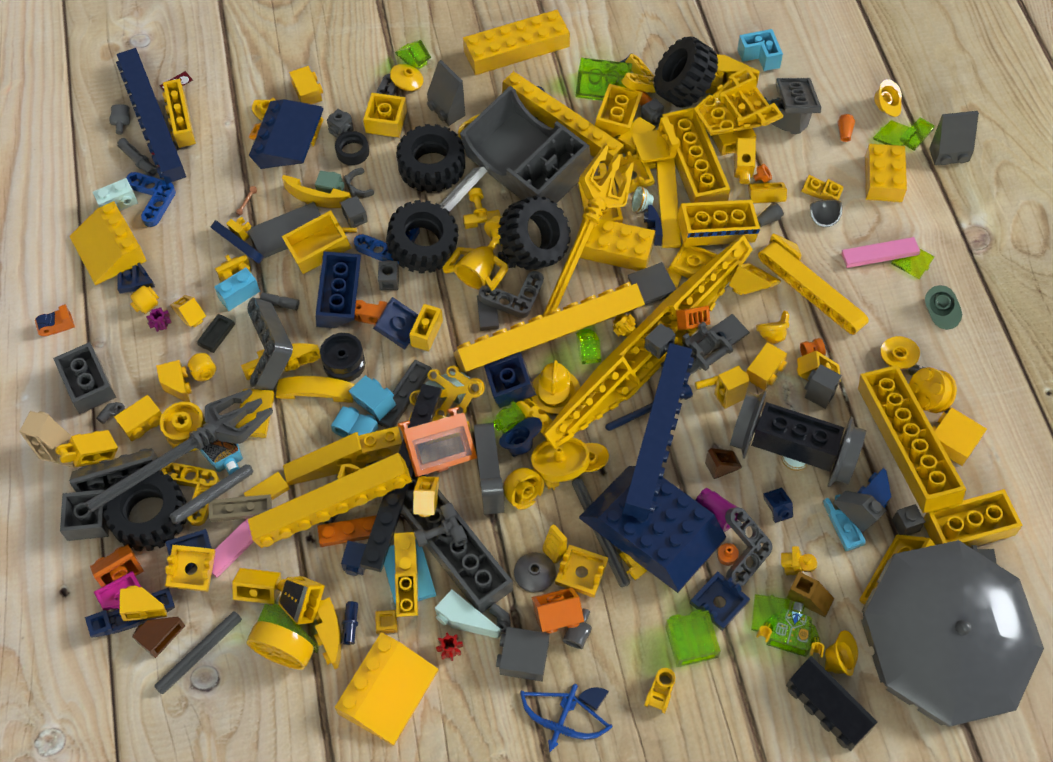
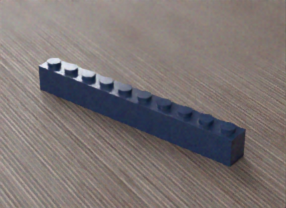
M133 48L118 53L119 61H116L119 72L123 71L120 75L123 82H127V84H124L127 93L132 94L129 98L132 106L136 105V107H133L136 117H141L138 119L141 129L145 128L142 133L145 140L150 141L147 143L150 153L155 154L152 155L155 166L159 165L156 168L159 177H164L166 184L186 178L184 168L137 49Z
M672 343L669 344L622 514L647 521L649 513L653 514L656 501L652 500L654 496L658 497L661 485L657 484L658 479L662 480L665 468L661 466L663 462L667 463L670 451H667L666 448L667 446L671 447L674 437L670 432L676 429L678 419L674 417L675 414L679 415L682 403H679V398H684L686 388L683 387V383H688L690 372H687V368L691 369L694 360L691 357L692 349Z

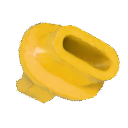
M624 552L619 554L629 567L626 571L627 575L630 574L634 580H637L648 571Z

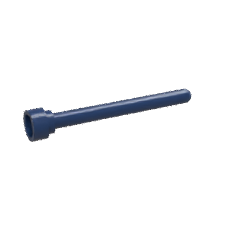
M684 383L683 387L686 388L683 399L687 400L693 397V393L688 383ZM653 402L606 424V430L611 431L650 413Z

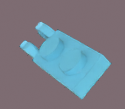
M829 498L824 499V507L845 551L864 546L866 541L861 530L840 509L835 510Z

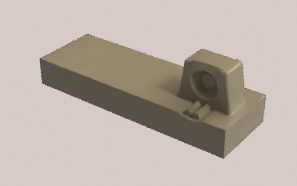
M271 494L214 499L209 503L210 522L252 518L272 509Z

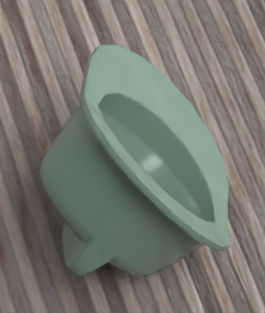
M943 285L934 286L929 289L925 296V303L935 325L945 330L958 326L963 314L952 289Z

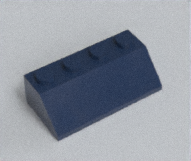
M323 252L316 307V327L337 328L354 320L361 254Z

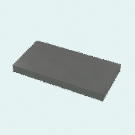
M776 78V87L785 113H821V105L811 78Z
M312 202L253 226L248 233L257 251L266 258L288 249L282 238L283 235L321 216L315 202Z

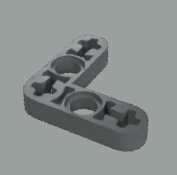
M539 271L530 272L518 296L497 288L491 291L488 285H484L479 290L478 299L485 305L515 317L526 318L540 292L544 277ZM534 278L537 279L535 285L532 286V280H534ZM524 292H531L533 297H526ZM507 299L509 304L503 305L499 300Z
M736 507L727 510L725 519L728 525L747 545V548L727 571L726 578L731 577L735 585L738 583L740 586H743L770 555L773 546L770 539L746 511ZM734 513H737V514H738V515H737V519H738L739 521H735V520H734L735 517H736V516L734 515ZM748 526H750L753 531L752 536L750 538H748L745 533L746 528ZM760 543H763V551H759L761 549ZM748 556H751L753 559V565L750 568L746 565ZM735 573H739L738 576H737L739 580H735V579H736Z

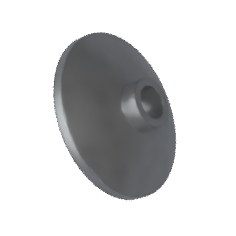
M538 552L525 554L517 561L514 568V577L517 584L529 592L546 590L552 585L556 575L553 561L548 556ZM537 567L539 570L537 572L531 571V568Z

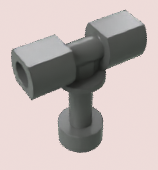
M452 503L440 507L444 518L441 521V526L423 532L422 528L414 531L419 547L427 545L428 539L443 533L446 536H452L456 547L468 543L462 525L459 526L457 523L458 517Z

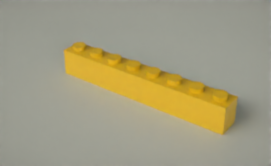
M513 71L503 80L502 93L509 86L513 87L522 104L535 118L537 117L538 120L551 128H554L555 123L558 121L589 145L590 155L593 157L597 155L603 146L608 145L606 160L600 161L605 163L606 166L617 154H623L624 144Z
M398 452L248 519L252 540L260 548L269 547L281 539H287L297 532L311 528L315 524L328 521L331 517L346 513L349 509L358 505H364L368 501L382 497L392 490L403 488L406 484L412 482L405 460Z

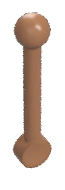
M251 186L249 188V194L247 195L241 207L236 210L237 215L240 216L243 214V209L246 206L249 199L251 198L252 194H255L257 192V188L255 186Z

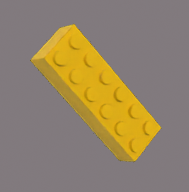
M557 9L463 37L464 53L474 74L478 75L570 47V32Z
M695 107L662 114V117H668L670 124H673L675 136L680 141V146L677 149L674 160L690 202L728 201L730 194L729 184L706 129L694 112Z

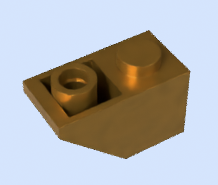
M798 572L787 595V599L793 602H800L804 604L803 607L823 617H826L835 599L819 581L801 572Z

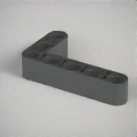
M252 297L248 303L247 311L265 350L252 373L250 385L253 388L272 391L292 355L293 347L272 303Z
M494 423L474 425L484 515L505 513Z

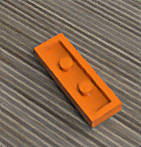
M377 515L317 525L320 547L347 543V541L354 542L369 539Z

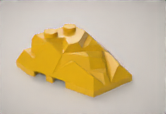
M749 67L733 73L729 76L728 82L724 85L720 84L713 95L709 94L694 108V112L711 136L766 126L783 118V114L776 104L772 103L769 105L758 90L757 78Z

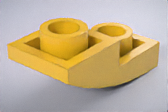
M808 175L801 192L823 200H839L844 187L830 179L823 182Z

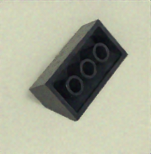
M812 656L796 671L786 685L791 696L795 699L798 698L804 704L806 711L811 715H815L820 720L821 726L826 731H831L837 737V742L845 749L848 748L852 751L878 723Z

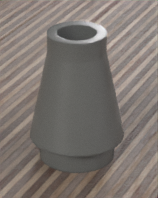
M770 204L757 217L760 227L781 219L784 212L779 204Z

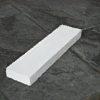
M484 167L473 168L439 204L441 208H446L450 212L484 176L487 170Z

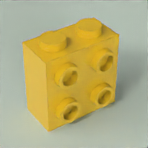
M951 407L948 413H942L937 421L940 423L939 426H933V430L948 457L960 466H963L987 428Z

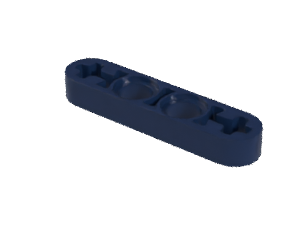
M217 220L210 226V228L258 264L265 257Z

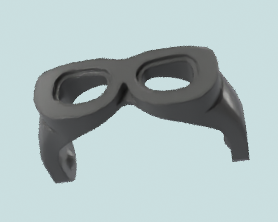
M363 168L354 169L344 176L345 183L352 197H369L374 195L373 189L361 191L350 184L355 176L364 173Z

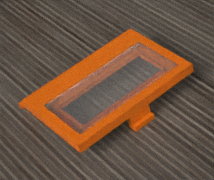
M458 406L447 409L450 417L408 428L409 420L398 423V427L401 428L415 477L434 471L439 473L449 470L448 467L477 458L465 414H457Z

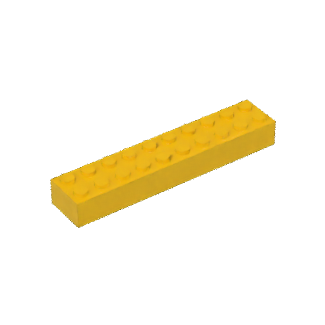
M628 282L615 288V291L612 288L598 294V298L593 295L580 301L581 304L579 305L578 302L563 307V311L558 308L545 314L546 317L544 318L542 315L533 317L528 320V324L522 321L511 326L509 331L506 328L498 330L492 334L493 337L489 338L488 335H484L474 340V344H471L470 341L457 346V350L453 352L459 370L462 373L472 371L611 319L622 313L635 310L645 305L637 283L631 285Z

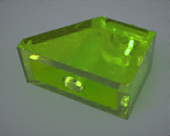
M421 40L407 43L395 51V54L406 64L414 68L418 67L419 69L427 65V60L431 58Z

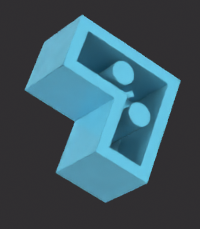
M772 29L739 36L737 50L742 62L759 59L763 71L780 68L783 53Z

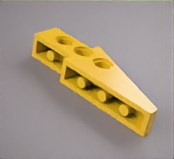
M396 426L363 435H358V432H355L283 465L286 483L290 486L336 475L339 473L342 464H353L359 468H365L366 463L392 456L399 452L402 444L399 428Z

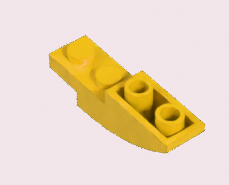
M293 343L292 355L284 369L286 372L296 370L302 365L313 363L321 358L318 345ZM265 349L257 351V359L241 365L247 380L251 379L252 373Z
M414 532L394 533L396 617L418 616L416 538Z
M330 597L320 600L315 617L318 625L315 626L317 633L314 634L318 645H323L326 650L322 654L327 665L332 663L335 670L339 668L341 659V631L336 611Z

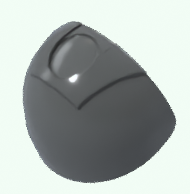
M821 200L811 203L810 214L813 221L822 227H830L836 224L842 215V202L838 200Z

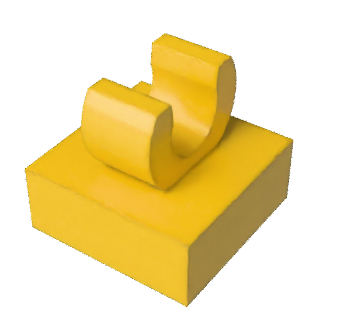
M243 217L238 218L236 222L230 219L226 223L230 231L243 241H246L249 238L246 231L251 229L250 223L247 222L245 225H242L245 222Z

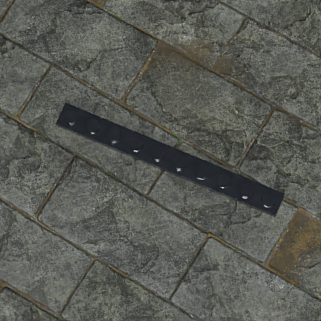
M422 384L408 428L432 422L442 393L441 388ZM403 438L399 454L405 460L412 480L414 471ZM425 442L417 444L419 455H421ZM411 482L403 488L392 490L383 496L360 562L361 568L377 572L382 571Z

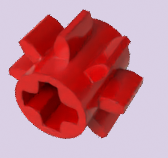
M447 632L443 639L438 638V642L441 645L437 646L436 650L437 652H442V659L447 657L453 661V657L456 655L461 656V651L458 648L463 647V642H457V634L450 636Z

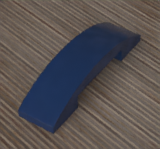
M169 588L151 594L164 605L166 612L175 608ZM120 609L109 613L104 610L85 617L91 638L119 633L144 624L147 620L156 619L123 621Z

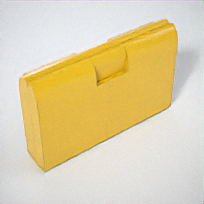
M251 389L252 394L243 403H240L239 408L248 402L260 398L262 399V404L253 413L247 414L236 424L235 428H240L254 420L258 412L272 408L275 396L274 391ZM270 416L249 437L266 438Z

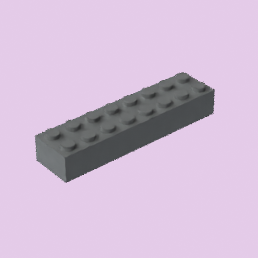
M414 474L401 515L414 531L422 528L423 532L442 525L441 521L444 518L440 507L450 502L438 489L435 514L429 517L413 514V491L418 477H415ZM456 511L457 523L459 526L462 525L468 543L456 547L452 536H446L443 533L428 539L425 546L472 606L483 613L494 603H497L513 591V581Z

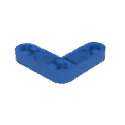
M132 172L126 177L132 190L152 196L142 212L141 218L145 226L154 227L159 223L176 194L174 185L172 183L166 184L165 180ZM150 183L155 184L153 188H146ZM156 202H163L159 207L154 206Z
M413 228L410 232L407 231L405 233L413 243L420 233V228ZM364 234L354 238V246L359 253L380 261H394L391 258L392 254L387 253L388 245L386 242ZM376 247H382L383 251L380 253L374 252V249Z

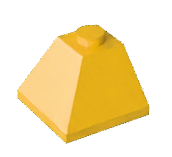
M746 263L738 266L729 286L733 288L735 293L745 295L778 285L781 280L751 263Z

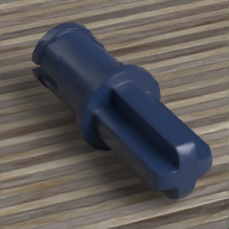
M348 601L346 603L345 617L342 621L343 634L341 643L345 645L355 644L356 626L359 624L357 622V602Z

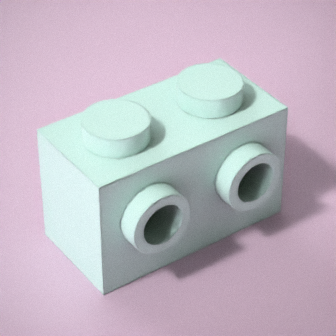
M127 178L93 191L99 207L114 201L119 211L138 204Z

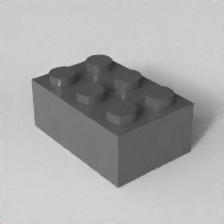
M90 342L53 358L72 403L79 414L117 398L97 353Z

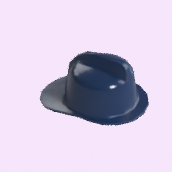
M536 417L522 420L500 437V446L508 449L513 457L527 453L533 446V438L542 428L541 420Z

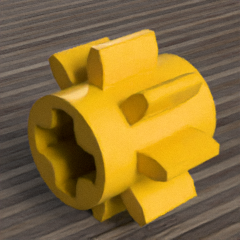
M622 313L613 320V331L618 337L621 334L628 337L636 329V320L631 314L626 316V314Z

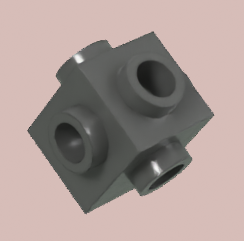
M337 109L329 115L327 119L328 130L333 136L338 138L345 132L354 131L352 117L349 113Z

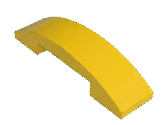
M286 175L282 176L285 189L292 196L307 204L315 202L317 207L341 208L340 202L351 198L350 193L333 188L329 194L301 186L300 179Z
M320 376L286 377L278 380L275 397L280 399H295L296 396L333 398L334 402L353 403L349 390L355 384Z

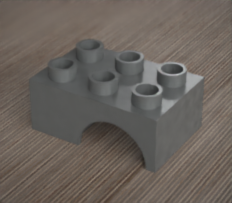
M511 86L460 133L466 156L478 166L484 167L488 174L521 200L532 196H544L557 204L579 182L580 175L591 162L590 148L587 143L558 121L555 123L554 128L538 121L525 108L516 90Z

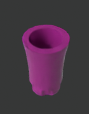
M706 487L697 496L695 501L712 512L722 530L726 532L731 528L725 519L726 512L730 508L738 506L730 503L718 493ZM734 513V515L736 516L734 520H735V521H738V519H737V515H738V514H737V513Z

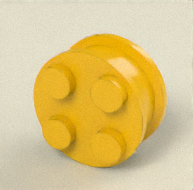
M926 367L918 370L910 379L909 386L923 411L931 413L944 412L953 404L956 398V382L951 374L946 371Z

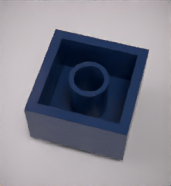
M521 352L484 365L493 397L499 408L536 395Z

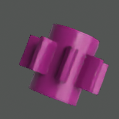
M161 307L151 309L150 315L146 316L150 329L155 327L157 332L159 330H166L168 324L172 323L168 310L163 312Z

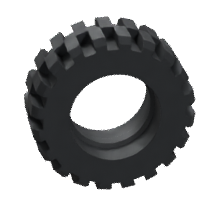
M692 36L677 40L674 45L669 47L667 52L665 51L663 58L658 63V68L655 70L653 81L656 93L680 108L688 107L698 102L699 98L706 94L705 92L711 87V83L716 77L715 73L718 70L716 52Z
M425 124L423 127H415V130L411 129L406 133L407 136L404 135L400 139L396 152L398 170L402 180L408 183L409 187L416 188L420 192H423V190L427 193H432V191L442 192V189L446 188L447 190L451 188L452 184L455 185L459 178L463 176L466 165L463 142L456 132L450 131V128L441 127L438 124H435V126ZM429 153L445 156L443 160L433 164L417 161L418 158Z
M532 196L512 203L503 212V217L499 221L501 227L498 228V235L501 237L499 242L500 245H503L504 249L502 250L505 255L508 254V259L512 263L516 262V266L524 267L525 270L541 269L556 264L564 257V253H567L569 248L567 244L570 243L571 239L569 237L571 230L567 224L569 221L567 217H564V211L558 208V204L553 200L550 201L549 198L544 196ZM529 219L533 220L540 230V247H537L530 239L528 233Z
M415 200L414 203L407 202L404 204V208L400 206L396 209V213L392 214L388 224L386 244L388 245V252L392 254L391 258L394 261H399V266L402 268L407 267L409 268L408 271L411 272L416 270L419 273H425V271L432 273L435 272L436 268L438 270L442 269L456 249L459 234L455 218L452 215L449 216L450 212L446 208L442 209L441 205L437 203L435 205L431 204V201L427 200L425 202H421V200ZM413 228H425L432 231L439 241L430 246H421L410 241L405 233Z
M157 471L104 504L103 508L105 511L103 515L113 535L124 546L128 544L130 548L133 547L136 551H142L143 548L147 551H152L156 546L159 548L164 547L166 541L175 539L174 535L181 533L183 530L181 525L186 524L187 518L178 524H174L169 516L185 505L187 501L176 481L168 474L164 475L162 471ZM151 497L163 500L160 512L151 520L142 523L129 521L132 508L141 500Z

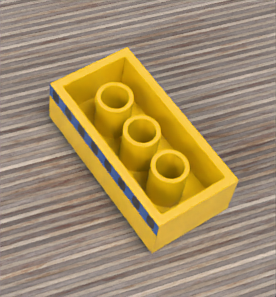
M752 200L681 203L677 214L684 246L731 244L741 235H744L747 241L752 243L756 241L760 231Z

